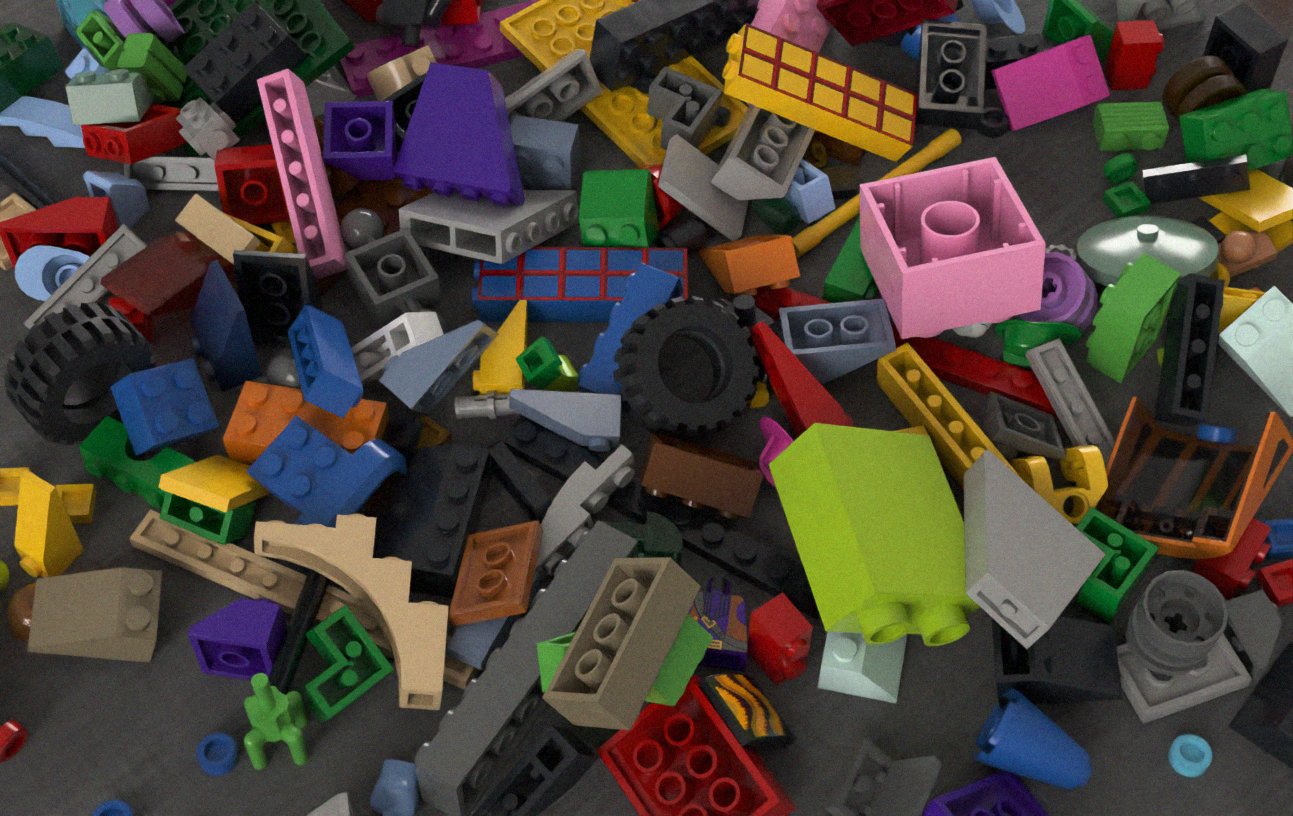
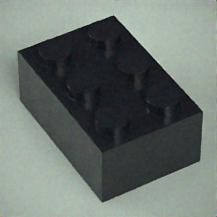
M254 1L183 68L214 103L237 123L261 100L257 79L285 69L293 71L307 56L288 34Z

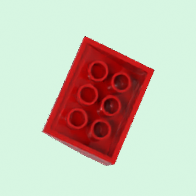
M694 675L691 676L684 694L679 698L675 707L650 703L640 712L631 730L620 729L596 750L640 816H788L797 808L759 754L741 746L698 682L702 679Z

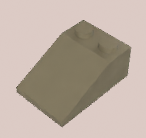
M119 567L37 579L27 652L150 663L157 639L162 571Z

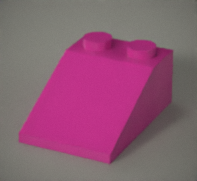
M1091 35L1070 40L991 71L1005 114L1009 118L1011 132L1110 96Z

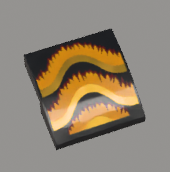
M723 673L704 677L698 682L742 747L759 753L769 743L786 749L797 740L753 677L740 673Z

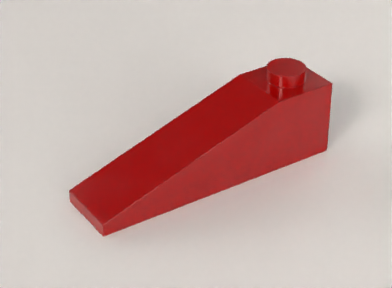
M764 321L757 323L749 329L752 335L749 338L753 346L757 347L760 362L796 439L813 423L855 427L853 420L848 414L844 413L839 403Z

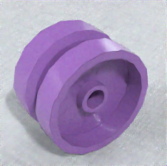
M108 0L103 4L107 15L125 38L131 33H152L159 40L154 33L155 31L162 39L173 43L185 33L174 17L173 12L163 0H130L133 6L127 0Z
M1059 252L1045 253L1041 310L1019 314V316L1024 321L1067 323L1076 326L1082 332L1091 324L1098 310L1099 296L1094 282L1072 257Z

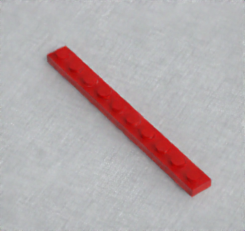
M769 285L758 287V293L752 295L755 300V307L779 322V308L831 303L788 287L770 289ZM891 323L896 348L908 342L937 378L988 395L991 391L1054 415L1055 419L1059 420L1034 372L933 337L922 338L915 336L902 339L896 325Z

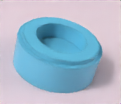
M1183 734L1173 741L1168 751V760L1177 773L1186 777H1198L1205 773L1212 761V750L1203 738L1194 734Z

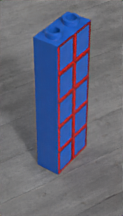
M533 247L503 264L480 259V261H474V281H479V286L472 287V307L479 309V319L481 322H505L519 300H527L528 322H610L609 318L612 308L617 302L621 303L626 293L625 285L628 277L632 272H637L641 263L679 277L684 291L681 297L684 300L688 299L687 248Z

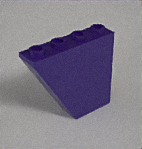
M430 62L393 169V173L403 180L405 187L414 191H422L423 188H427L443 196H450L451 193L460 194L465 199L477 202L480 198L489 199L492 203L508 207L510 203L523 205L525 198L502 85L488 70Z

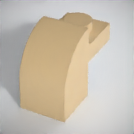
M429 45L370 71L366 76L377 100L382 101L424 73L427 74L430 62L436 63V60Z

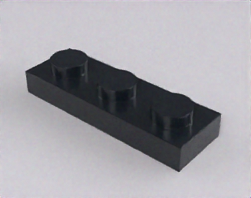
M1246 155L1143 170L1145 193L1151 204L1250 190Z

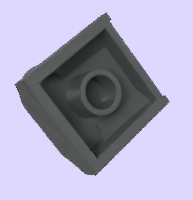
M991 391L989 392L983 403L979 426L1006 460L1015 459L1018 455L1042 456L1047 461L1063 460L1066 451L1063 449L1054 415Z

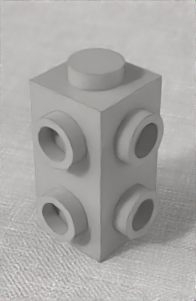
M201 97L196 101L188 102L181 109L180 115L175 118L183 127L178 132L200 156L207 153L214 161L217 150L231 148L240 140L232 131L237 126L231 118L214 102L208 105Z

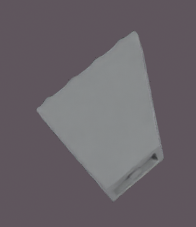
M523 190L525 198L523 205L510 203L508 207L496 205L489 201V199L480 198L477 202L465 199L460 194L451 193L450 196H443L434 192L399 209L400 230L408 228L419 246L503 264L577 224L579 216L577 191Z
M987 449L964 473L966 594L1028 649L1051 628L1106 554L990 450Z

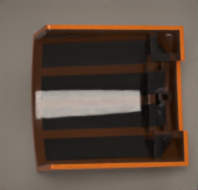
M1133 397L1106 467L1108 488L1094 509L1159 547L1157 554L1190 559H1208L1226 555L1235 548L1293 452V439L1277 412L1267 413L1257 445L1227 444L1187 436L1159 427L1141 398Z

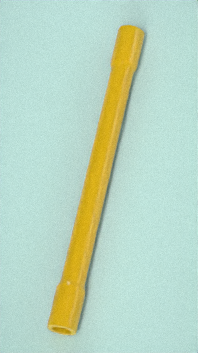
M953 128L948 129L932 140L924 149L878 181L918 173L936 159L942 158L959 146L962 142L960 134ZM860 193L813 226L807 227L792 238L796 258L807 253L818 245L822 239L860 213Z

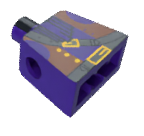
M721 577L710 578L708 580L707 592L698 591L692 608L688 613L713 636L705 651L704 658L698 666L745 672L748 649L745 600L741 596L730 595L731 583L727 579Z

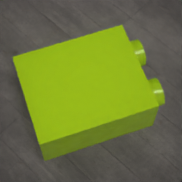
M813 423L768 464L826 632L862 633L865 643L869 645L886 644L906 634H921L924 644L927 646L948 644L960 639L969 632L970 626L966 617L979 609L980 606L966 594L964 521L929 435Z

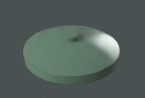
M1129 216L1102 222L1084 232L1077 242L1076 261L1090 279L1104 286H1108L1110 283L1116 285L1125 265L1128 262L1134 264L1143 253L1180 272V279L1190 273L1209 277L1217 267L1219 247L1216 239L1208 231L1193 223L1163 216Z

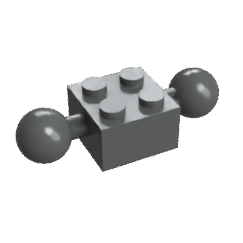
M357 208L348 212L340 225L343 242L352 249L344 253L347 278L377 328L389 324L404 313L436 312L426 307L440 302L439 277L409 229L404 228L383 237V222L375 212L366 208ZM436 312L443 334H446V323L443 317Z

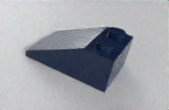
M218 260L210 262L190 320L194 335L189 337V341L196 356H204L205 361L202 362V366L209 381L211 382L216 379L221 391L224 392L244 384L245 381L261 377L262 373L245 310Z

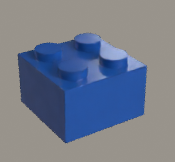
M194 358L129 374L110 387L136 456L163 449L165 445L170 447L198 439L219 427Z

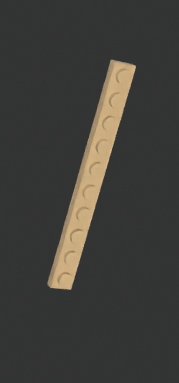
M151 509L129 538L132 546L253 599H269L276 604H280L282 611L290 615L293 614L307 577L302 573L262 556L255 555V553L231 543L222 545L160 519V513ZM328 585L313 625L319 624L336 610L347 605L382 654L393 659L392 651L380 626L362 603L351 594ZM446 635V647L452 638ZM445 654L443 681L465 690L479 669Z

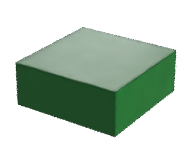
M1132 180L1105 190L1102 198L1117 218L1137 216L1147 212L1151 201Z

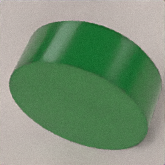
M1129 153L1112 158L1103 167V173L1110 183L1124 182L1130 179L1138 170L1135 158Z

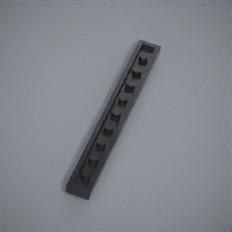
M522 415L501 439L513 455L565 483L584 461L595 470L605 461V459ZM635 475L626 486L618 487L609 496L606 505L774 597L784 593L798 610L816 620L819 619L820 613L803 565L708 514L683 504L680 499L668 494L667 498H661L645 491L646 487L641 485L640 478Z

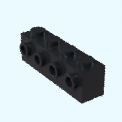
M1193 273L1179 279L1169 310L1155 414L1156 421L1184 427H1191L1207 421L1210 409L1211 385L1215 371L1214 361L1219 339V322L1223 306L1225 280Z

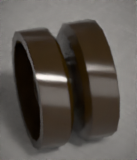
M1205 56L1195 59L1179 69L1165 85L1162 99L1165 107L1171 115L1177 118L1178 124L1181 127L1180 115L1247 94L1248 91L1233 76V72L1218 56Z

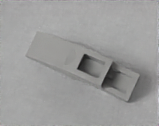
M621 445L596 470L584 461L556 495L541 523L543 534L535 571L541 573V582L548 575H554L559 563L575 550L576 543L581 534L586 530L590 532L594 525L590 514L599 512L606 505L609 496L618 487L626 486L633 478L636 470L634 456L625 446Z

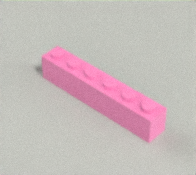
M289 69L257 79L298 253L307 255L313 274L317 279L345 271L344 253H346L304 81Z

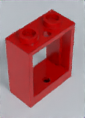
M152 104L140 121L81 125L83 144L87 155L126 164H134L188 143L178 132L183 127L175 119L180 115L181 109Z

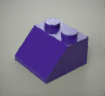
M393 101L325 102L324 162L360 180L395 179L393 169L396 163V120Z
M240 598L191 626L187 635L202 673L251 680L257 673H264L269 677L287 626L280 604L265 598L255 600Z

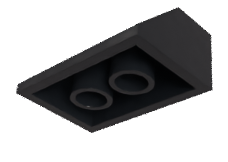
M1289 642L1229 726V728L1291 769H1293V642Z

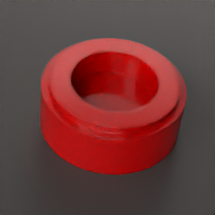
M11 720L0 727V762L12 759L22 749L27 740L28 730L16 720Z

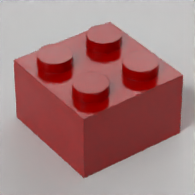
M272 144L217 150L214 166L223 213L252 225L291 221Z

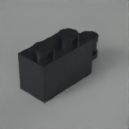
M1039 33L987 39L984 90L997 88L991 73L992 70L1050 49L1061 43L1054 41L1043 43Z

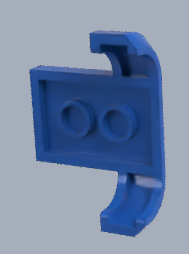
M295 416L246 472L251 479L301 514L294 524H321L325 527L336 528L337 514H356L391 474L397 471L403 475L407 473V461L403 454L381 439L368 441L351 455L301 418ZM298 565L299 567H301L303 570H305V571L308 573L309 568H306V567H304V566Z

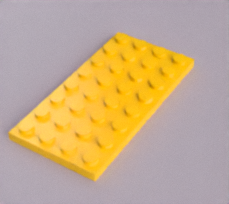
M540 0L501 21L500 32L543 72L573 50L584 49L590 58L596 20L634 4V2L631 0ZM692 56L681 60L677 64L668 66L670 69L724 92V85ZM661 70L657 71L652 76L657 77ZM599 81L603 92L582 106L580 110L639 167L664 163L667 150L661 148L663 120L647 114L649 94L630 86H624L611 92ZM722 92L721 106L729 109L731 115L727 125L724 127L714 125L698 147V150L704 155L733 138L748 109L739 99Z

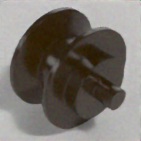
M812 137L802 159L817 169L824 167L828 160L825 145L818 138Z

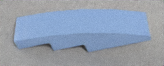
M22 96L0 112V126H19L25 136L48 137L54 147L85 148L81 125H73L69 105Z

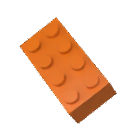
M245 381L224 434L223 442L229 459L251 466L291 420L298 416L353 455L368 441L373 439L382 440L387 422L390 419L387 403L361 399L358 405L350 408L345 417L342 418L304 400L302 389Z

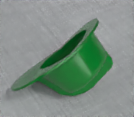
M1006 320L997 323L994 328L996 334L1003 339L1004 362L1023 367H1031L1025 356L1028 350L1059 338L1063 346L1078 341L1082 336L1081 330L1076 326L1058 322Z

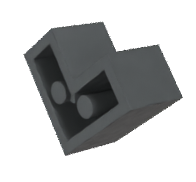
M664 66L649 86L647 114L663 120L661 148L667 150L669 139L678 134L698 149L719 119L723 91Z

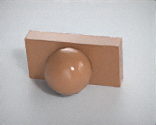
M1254 229L1248 232L1241 230L1232 231L1225 236L1222 243L1218 244V262L1226 266L1230 273V278L1277 259L1278 255L1276 248L1265 231L1257 232Z

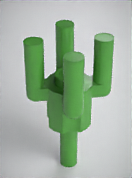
M255 674L251 679L255 695H250L244 700V707L252 729L244 737V744L253 767L261 770L268 765L269 761L263 745L267 741L275 742L283 740L288 744L293 761L297 765L306 764L309 760V753L299 728H304L308 724L309 719L301 694L297 691H290L286 695L282 694L277 690L276 686L270 685L266 674Z

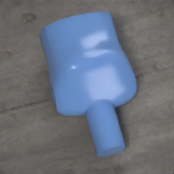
M384 760L379 780L370 798V806L374 811L381 813L382 816H414L416 814L419 804L420 787L415 765L399 760Z

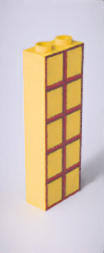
M748 23L737 34L733 33L726 47L729 59L722 73V78L725 79L724 94L894 162H897L913 147L918 94Z

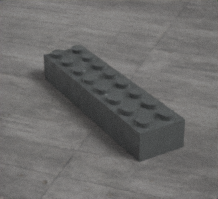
M600 520L596 522L590 532L586 530L581 534L576 543L574 553L568 560L563 559L559 563L554 573L553 581L547 589L541 588L532 602V609L525 618L520 617L516 620L511 628L509 639L502 648L497 647L492 652L487 661L486 670L480 678H474L470 681L464 691L463 700L455 711L451 709L445 714L440 723L439 732L431 743L425 742L418 750L414 765L423 801L448 816H469L549 706L542 699L545 692H542L537 643L578 630L615 558H638V541Z

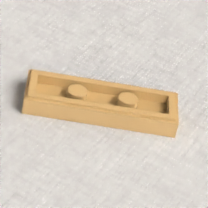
M196 193L175 219L176 222L233 265L234 250L254 251L261 242Z

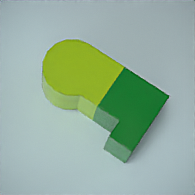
M543 336L515 358L527 381L544 391L574 392L579 387L578 374L568 357L558 355L550 340Z

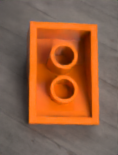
M760 234L699 250L701 259L722 289L727 293H736L737 296L755 295L758 293V287L769 285L770 289L783 288L790 285L789 279L800 277L791 235Z

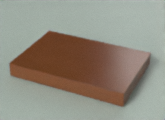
M539 521L468 535L448 619L453 627L527 612L543 534Z

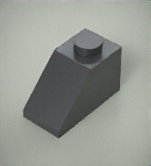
M1264 590L1225 601L1228 609V619L1223 634L1252 678L1248 685L1249 687L1258 684L1267 668L1282 625L1278 607L1273 602H1270Z

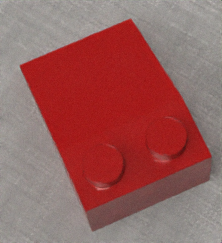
M73 197L0 222V236L14 270L19 257L27 249L38 245L78 251L91 257L119 229L109 197Z

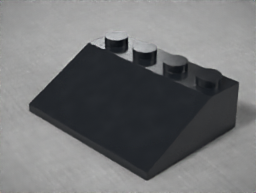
M455 443L416 448L414 454L404 455L407 461V473L403 475L397 471L391 474L370 497L364 515L376 518L373 558L397 557L404 561H412L410 591L453 598L468 535L475 534L492 477L489 449Z

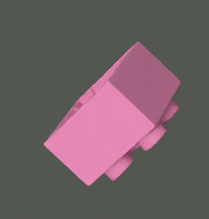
M996 157L860 184V250L902 339L915 336L922 338L934 337L944 330L981 322L1000 323L1014 315L1041 310L1046 243Z

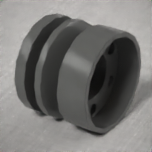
M1178 570L1167 571L1155 577L1145 589L1127 620L1125 635L1129 649L1141 664L1154 672L1168 676L1189 673L1198 668L1227 626L1228 609L1225 599L1213 583L1199 574Z

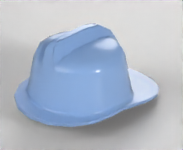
M971 0L975 13L982 21L989 24L1004 22L1016 34L1022 35L1025 32L1024 18L1014 0Z
M38 245L27 249L19 257L15 265V279L19 288L27 296L46 301L90 257L78 251Z

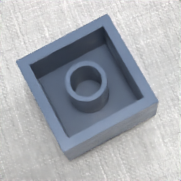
M514 115L510 128L523 190L574 191L580 173L579 124Z

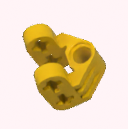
M1079 445L1072 448H1064L1066 455L1063 460H1059L1061 471L1067 481L1076 482V487L1054 490L1049 466L1042 456H1024L1008 461L1024 482L1070 523H1079L1091 507L1095 508L1108 488L1104 460L1100 450L1095 445ZM1070 497L1073 500L1074 508L1067 516L1064 512L1063 504Z

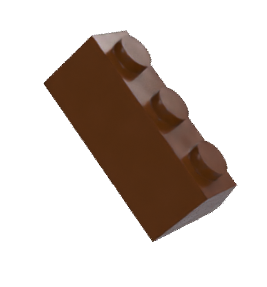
M651 430L641 469L640 482L642 486L646 487L645 491L651 495L661 498H667L668 494L681 497V502L690 507L703 509L705 504L718 508L717 513L724 517L738 520L739 515L750 518L764 475L756 461Z

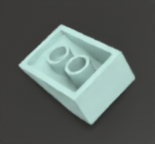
M1273 286L1219 335L1218 344L1289 417H1292L1293 304Z

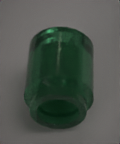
M786 196L783 198L753 199L752 211L774 232L785 235L798 225L801 216L798 213L797 207Z

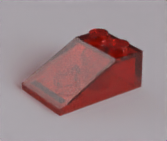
M177 232L174 235L159 237L103 276L100 284L149 317L195 307L210 262L218 260L228 280H230L233 264L212 248L197 241L193 234Z

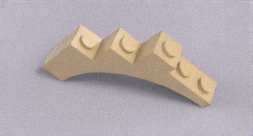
M337 514L336 528L325 527L321 524H286L278 520L268 522L256 521L254 531L255 555L286 560L323 574L342 586L362 603L377 622L392 651L399 681V708L440 710L449 606L438 605L432 601L409 603L412 561H404L397 557L373 558L376 518L366 517L362 514Z

